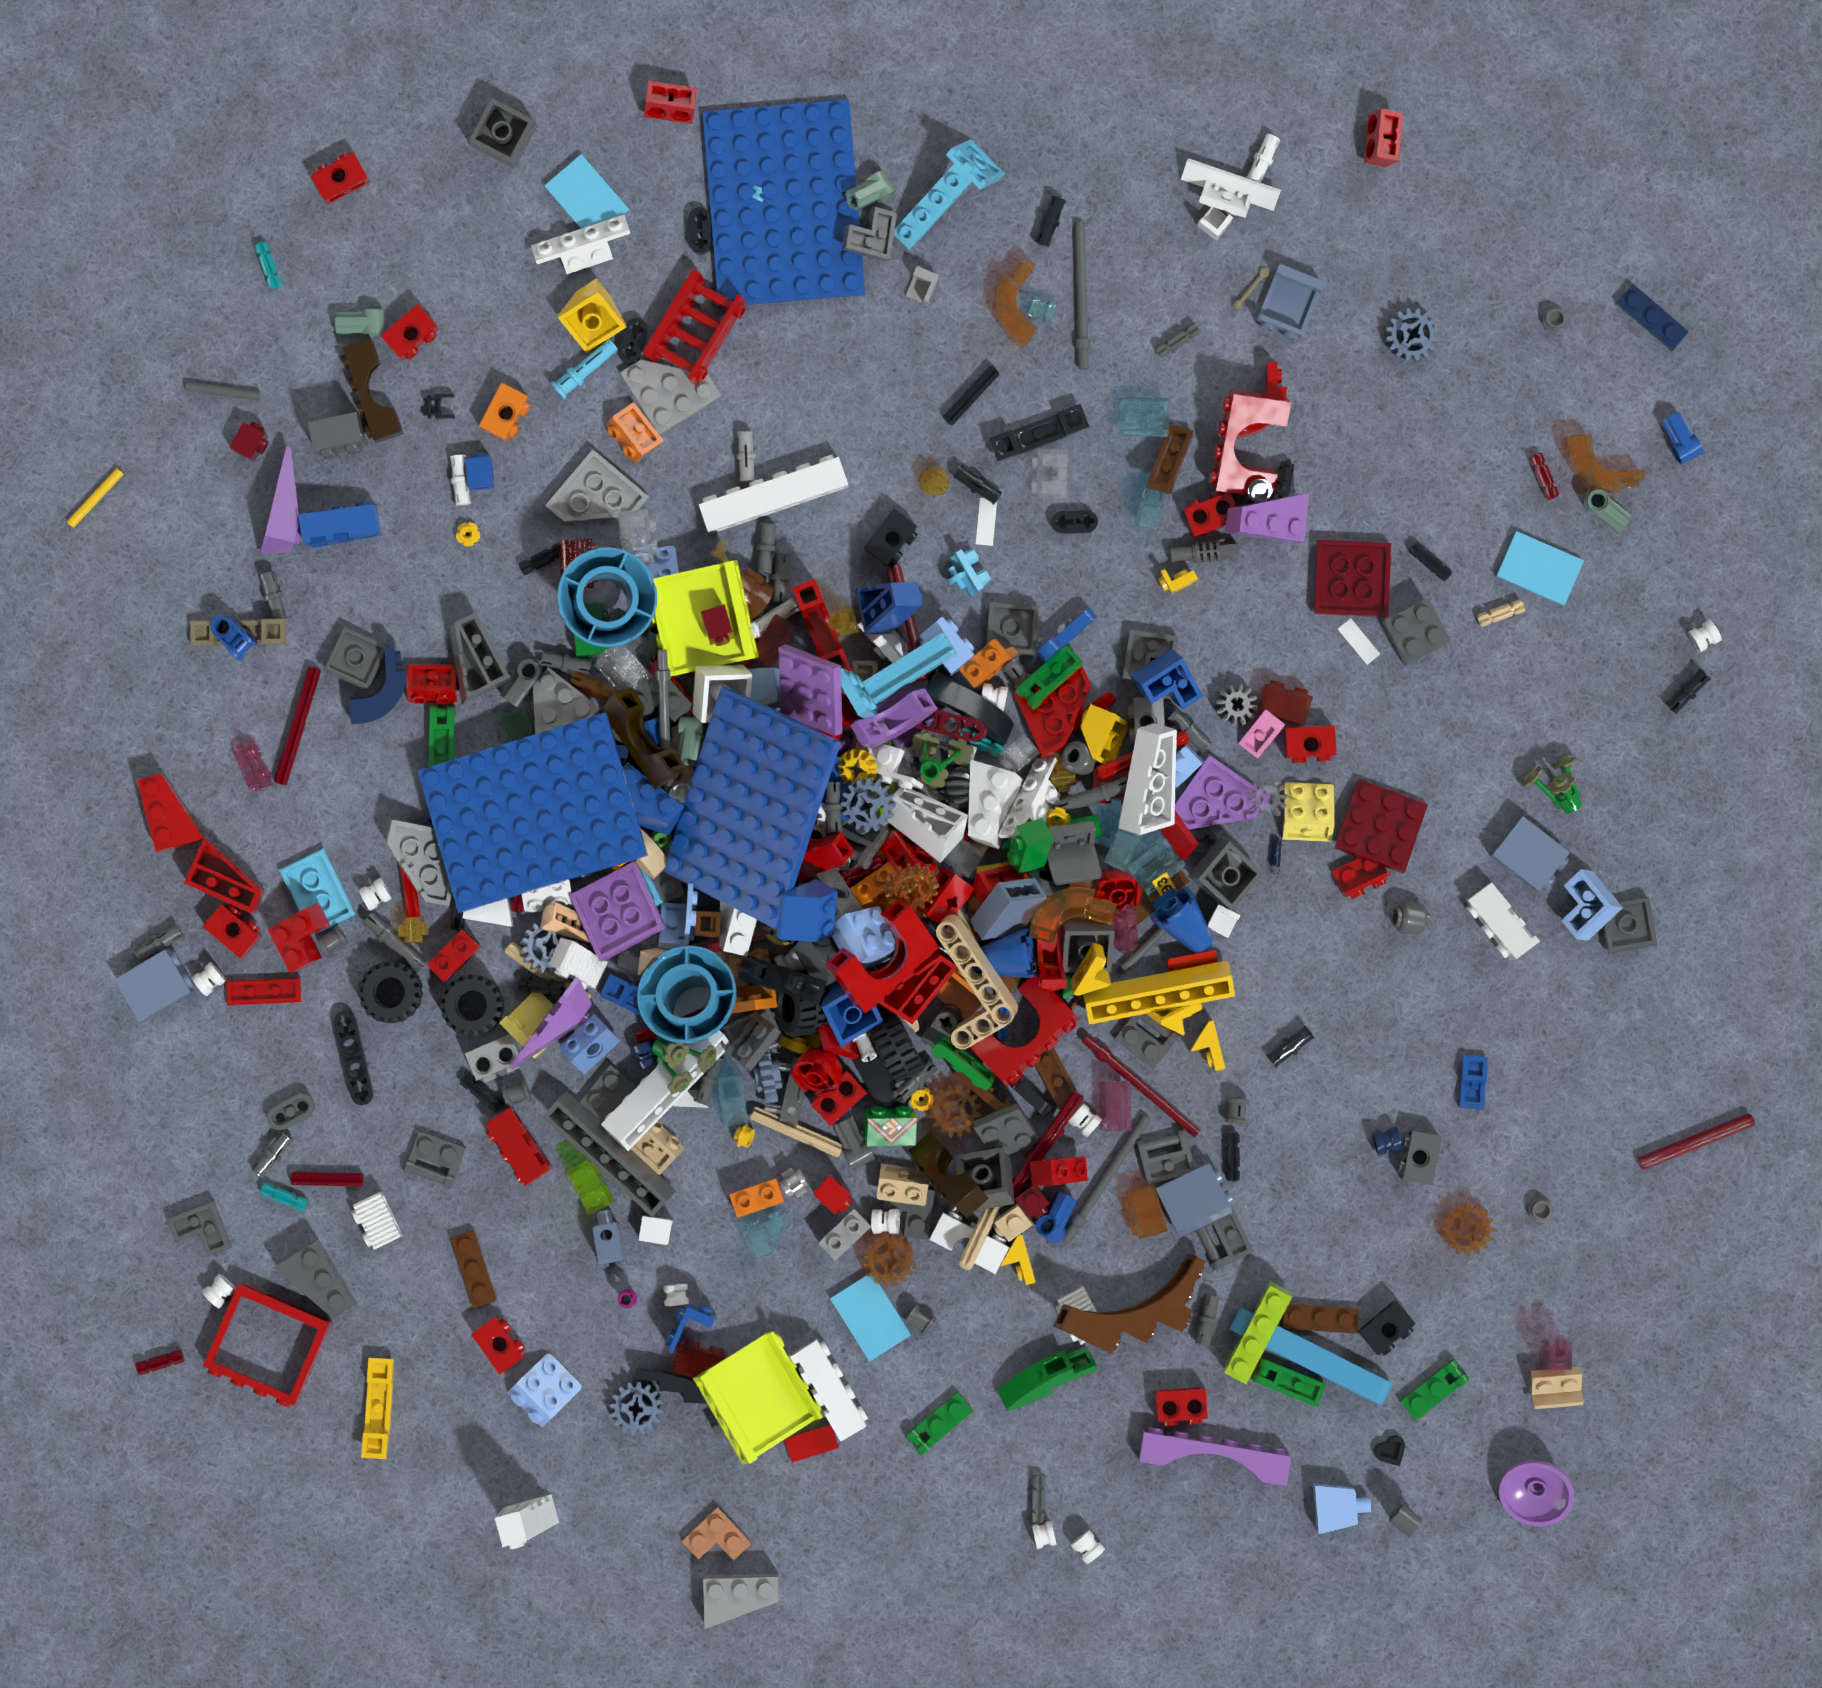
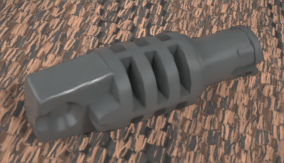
M1225 538L1194 541L1189 546L1170 547L1171 563L1193 560L1196 563L1227 560L1226 554L1239 553L1238 543L1225 544Z

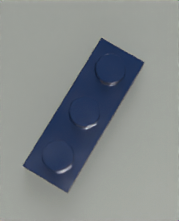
M1634 284L1630 286L1616 303L1670 351H1673L1689 332Z

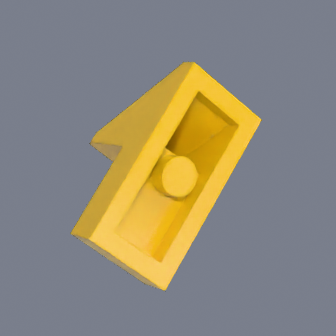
M1092 944L1073 975L1071 984L1074 995L1079 996L1111 985L1109 972L1103 969L1106 957L1102 945Z
M1198 1003L1147 1013V1016L1159 1024L1184 1035L1182 1019L1202 1010V1004Z
M1214 1020L1208 1021L1189 1051L1209 1047L1210 1052L1205 1053L1208 1066H1213L1214 1071L1225 1069Z
M1021 1233L1014 1239L1000 1266L1019 1261L1020 1266H1016L1019 1280H1025V1284L1029 1285L1036 1282Z

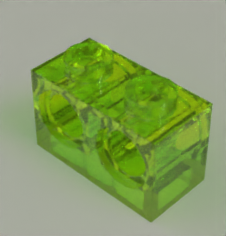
M589 1159L567 1170L588 1215L615 1202L599 1168Z

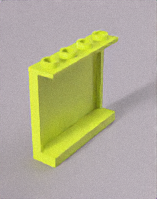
M737 560L653 579L657 589V607L652 622L657 624L659 631L656 634L658 647L667 649L668 668H670L671 676L693 672L696 670V666L725 665L759 657ZM725 604L734 639H730L728 644L722 646L710 645L702 621L701 611Z
M774 1331L763 1334L693 1378L742 1465L754 1462L758 1459L757 1456L812 1421L823 1418L820 1413L821 1407L816 1399L811 1398L807 1391L809 1386L802 1377H799L795 1370L797 1368L796 1364L793 1363L790 1355L787 1356L783 1349V1340Z

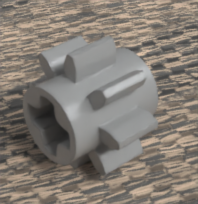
M789 1168L781 1174L784 1179L779 1184L788 1197L795 1194L799 1198L807 1192L805 1186L809 1184V1181L800 1168L796 1171Z

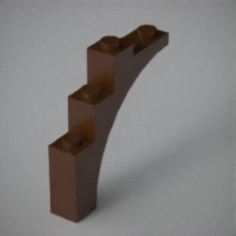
M1188 1254L1177 1273L1163 1288L1150 1298L1131 1307L1117 1311L1095 1312L1080 1310L1063 1304L1053 1327L1111 1354L1118 1347L1122 1332L1148 1343V1340L1155 1334L1157 1321L1183 1333L1184 1328H1187L1191 1322V1313L1193 1311L1186 1307L1185 1304L1193 1295V1287L1196 1280L1203 1274L1205 1260Z

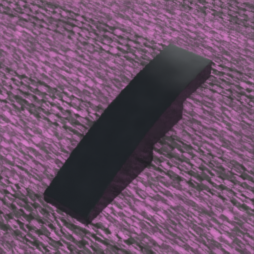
M635 1369L636 1380L660 1381L659 1391L684 1392V1403L707 1404L694 1379L660 1370Z

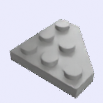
M639 360L620 372L659 435H662L722 397L709 375L702 382H699L696 387L687 379L690 373L686 370L645 360Z
M592 449L545 506L563 522L634 517L650 497Z
M549 667L533 685L535 734L602 713L600 707Z
M390 819L385 844L424 902L450 906L452 890L434 828Z

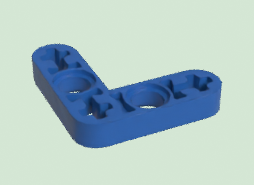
M1090 608L1085 610L1056 637L1053 636L1037 651L1036 656L1045 664L1097 618L1096 614Z

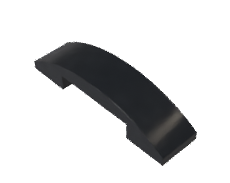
M1078 404L1050 417L991 437L989 441L997 462L1053 443L1090 426L1081 404Z
M934 675L930 677L926 691L936 706L941 709L949 707L962 716L982 721L986 725L987 736L1002 745L1007 743L1014 723L1002 710L966 687Z
M878 1054L871 1061L868 1056V1062H863L861 1055L853 1060L878 1106L885 1109H896L898 1106H906L905 1103L897 1100L901 1095L894 1097L893 1091L897 1088Z

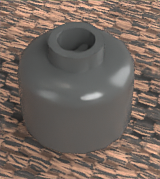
M1074 741L1063 749L1061 755L1062 763L1068 771L1085 775L1092 772L1096 767L1097 761L1092 758L1086 743Z
M1404 901L1399 903L1392 911V925L1402 934L1418 935L1430 923V913L1426 912L1425 906L1419 902Z

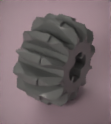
M956 767L955 769H950L945 784L947 801L951 807L957 809L968 808L970 768Z

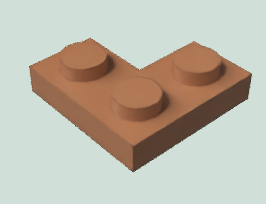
M719 1507L711 1512L681 1541L698 1560L716 1543L733 1561L752 1544Z

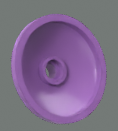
M1530 1460L1520 1462L1507 1470L1500 1482L1499 1498L1505 1511L1515 1520L1530 1526H1549L1561 1521L1570 1512L1574 1502V1488L1569 1477L1557 1466L1544 1461Z

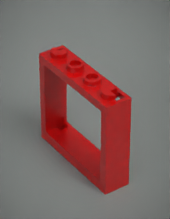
M239 1283L203 1367L208 1368L207 1373L215 1377L221 1378L224 1375L231 1378L230 1383L244 1388V1385L254 1388L253 1393L259 1396H273L277 1398L275 1402L285 1407H289L290 1404L296 1405L332 1321L247 1284ZM242 1297L318 1329L291 1394L214 1362Z

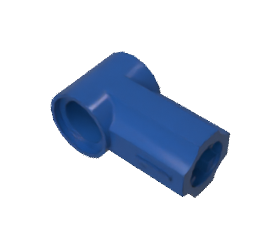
M1680 411L1661 421L1672 443V451L1681 465L1704 453L1699 439L1695 434L1691 433Z
M1057 1191L1046 1214L1037 1220L1036 1231L1050 1243L1060 1242L1065 1236V1225L1077 1200L1063 1192ZM1053 1226V1229L1047 1233L1048 1229Z

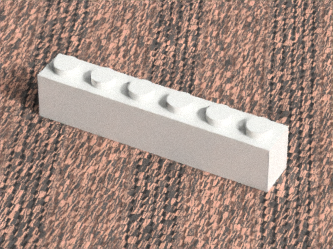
M829 455L819 459V464L810 466V463L802 464L796 467L795 472L787 474L786 471H782L772 475V480L764 482L763 479H758L750 482V487L742 490H740V487L729 489L726 491L727 495L717 498L716 495H711L703 498V503L699 504L709 535L848 488V482L839 457L834 458L833 455Z
M720 1030L704 1040L694 1043H683L690 1049L700 1053L707 1049L709 1045H712L716 1049V1061L725 1052L726 1046L728 1044L731 1045ZM687 1054L683 1064L679 1063L677 1067L672 1068L676 1074H682L687 1071L693 1076L687 1089L675 1094H671L667 1088L672 1080L671 1075L663 1065L658 1063L657 1067L641 1080L639 1086L631 1094H628L613 1112L606 1116L605 1121L601 1124L603 1128L621 1146L629 1151L704 1074L698 1067L700 1058Z

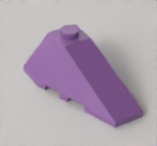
M286 447L271 512L262 542L260 554L264 555L292 552L294 543L299 544L301 530L298 529L299 512L290 447Z
M577 977L563 992V995L559 997L509 1067L512 1069L516 1068L570 1033L577 1024L582 1026L590 1016L587 1011L592 1003Z

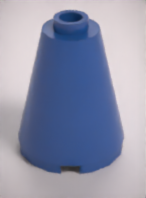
M1181 886L1182 889L1178 891L1174 888L1168 890L1153 904L1155 910L1153 914L1151 912L1149 914L1151 920L1192 952H1206L1212 945L1213 937L1193 892L1186 886Z
M1027 928L1020 929L980 947L999 976L1036 977L1037 970H1032V964L1037 963L1032 937L1026 936L1029 932ZM972 966L975 973L982 974V970L979 967Z

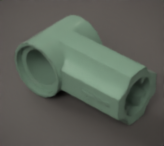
M881 170L866 179L864 183L848 190L845 193L846 202L850 208L858 211L875 201L880 203L886 200L896 190L885 172Z
M365 309L362 312H336V333L380 337L384 333L385 311Z
M1597 489L1588 492L1583 499L1584 508L1594 513L1617 533L1626 526L1632 515L1609 498V495L1603 490ZM1593 495H1598L1601 498L1602 502L1599 508L1594 507L1591 503Z
M682 716L678 726L680 736L678 755L686 766H695L709 723H701L696 717Z

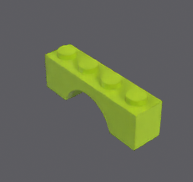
M1269 1281L1248 1327L1224 1367L1225 1374L1247 1384L1292 1298V1292Z

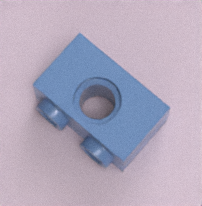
M594 1013L558 1048L585 1075L620 1042V1039Z

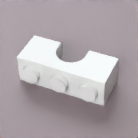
M949 1211L948 1214L943 1212L929 1240L952 1251L958 1240L971 1237L976 1224L971 1222L969 1226L961 1222L962 1216L952 1211ZM993 1234L992 1237L987 1235L975 1264L996 1274L1009 1249V1246L1005 1245L1007 1240L996 1234Z

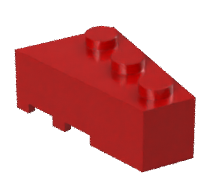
M157 774L137 780L155 852L161 853L199 843L206 838L166 775Z
M203 839L184 884L251 914H256L265 891L210 840Z
M938 948L929 959L921 963L910 976L903 979L892 992L884 996L878 1003L913 1024L958 967L946 952Z
M509 1107L485 1124L488 1128L485 1130L487 1136L493 1143L497 1142L501 1148L499 1151L500 1155L506 1163L510 1162L515 1170L513 1171L515 1177L524 1186L530 1185L553 1169V1166L512 1107Z

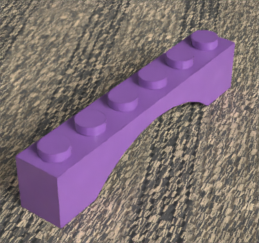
M1149 1427V1431L1143 1430L1138 1457L1139 1462L1165 1466L1173 1460L1187 1455L1201 1453L1217 1454L1243 1464L1264 1483L1287 1486L1291 1455L1286 1454V1449L1272 1447L1271 1451L1261 1450L1262 1445L1247 1443V1447L1237 1446V1441L1223 1439L1222 1443L1212 1442L1213 1437L1198 1435V1439L1188 1438V1433L1174 1431L1173 1435L1164 1434V1429Z

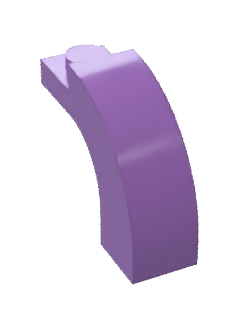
M924 688L910 692L898 703L875 716L857 720L851 725V728L855 733L856 739L863 747L869 745L870 748H873L913 728L936 711L937 707Z

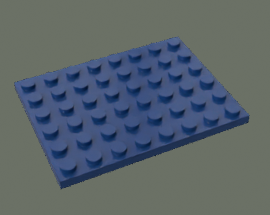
M849 99L703 111L717 293L731 301H734L737 294H739L747 302L746 305L864 296L865 285L862 255L842 250L845 226L851 224L860 227L859 212L849 207L845 194L848 190L856 187ZM754 185L763 188V193L759 194L763 202L752 198L753 194L756 193V190L753 188Z
M721 687L683 805L684 811L679 818L663 872L687 884L693 883L694 888L774 929H778L781 893L787 892L795 886L841 741L729 687Z
M607 713L418 770L458 913L648 856Z

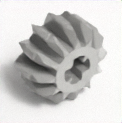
M1238 684L1237 692L1234 691L1232 685H1229L1228 691L1230 695L1222 690L1220 695L1225 700H1216V704L1224 705V708L1217 710V714L1226 712L1227 715L1223 717L1222 721L1226 722L1229 717H1232V726L1236 725L1237 718H1239L1242 725H1245L1244 715L1251 720L1254 718L1253 714L1248 710L1256 711L1258 709V706L1250 705V702L1257 700L1256 696L1247 697L1251 692L1250 688L1241 693L1242 684ZM1232 699L1235 701L1240 699L1242 701L1240 706L1243 709L1241 711L1239 709L1236 711L1232 709Z

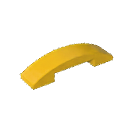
M368 1358V1386L361 1458L387 1459L392 1411L394 1359Z

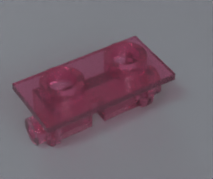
M254 740L240 743L239 746L234 747L235 753L233 754L240 769L249 768V771L243 773L249 790L252 789L253 793L261 791L262 788L273 786L271 773L265 767L261 758V751Z
M1132 904L1124 905V908L1121 910L1112 906V921L1115 930L1114 947L1131 958L1132 951L1136 950L1139 945L1137 927L1133 926L1137 924L1136 909Z

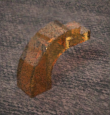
M1029 259L1024 264L1019 262L1012 272L1014 278L1006 273L1003 275L999 282L995 299L996 316L1002 331L1011 342L1024 350L1038 331V327L1020 313L1016 303L1018 291L1035 269L1036 264Z
M1592 434L1567 436L1564 439L1565 454L1571 470L1589 488L1603 490L1607 494H1619L1621 492V484H1624V488L1639 487V483L1645 480L1644 470L1614 472L1601 466L1593 452Z
M1073 887L1057 891L1047 897L1037 908L1031 922L1029 937L1053 944L1059 927L1067 920L1078 917L1112 925L1117 904L1111 903L1106 899L1094 898L1096 889Z

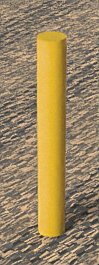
M116 468L66 522L74 528L124 474Z

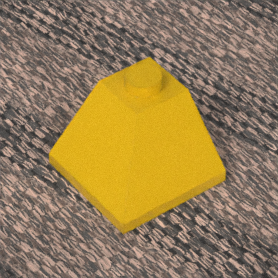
M597 278L577 290L557 315L561 323L586 353L626 328V324L611 295Z
M1090 704L1089 709L1083 713L1081 729L1092 758L1100 764H1104L1117 758L1131 724L1117 714Z

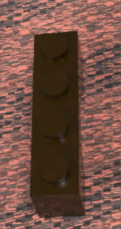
M369 338L343 347L345 354L341 355V359L345 369L350 368L352 377L348 378L352 391H357L360 401H357L356 404L360 415H365L368 424H365L364 428L368 439L373 438L375 443H379L403 435L404 432L397 411L394 408L377 404L370 395L369 381L371 375L381 365L373 340Z
M628 688L615 693L601 708V712L607 713L610 725L654 789H658L672 783L686 766L673 747H659L649 738L643 723L645 706L634 690Z
M931 1131L908 1150L915 1158L911 1161L920 1172L926 1171L923 1175L924 1178L932 1186L938 1185L935 1191L944 1200L947 1197L950 1199L946 1203L955 1214L960 1211L968 1218L989 1199L966 1172L956 1176H947V1170L953 1156Z

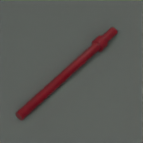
M1088 1034L1081 1042L1096 1054L1095 1057L1100 1062L1107 1063L1194 1138L1201 1131L1198 1127L1112 1056L1111 1051L1106 1046L1102 1047Z

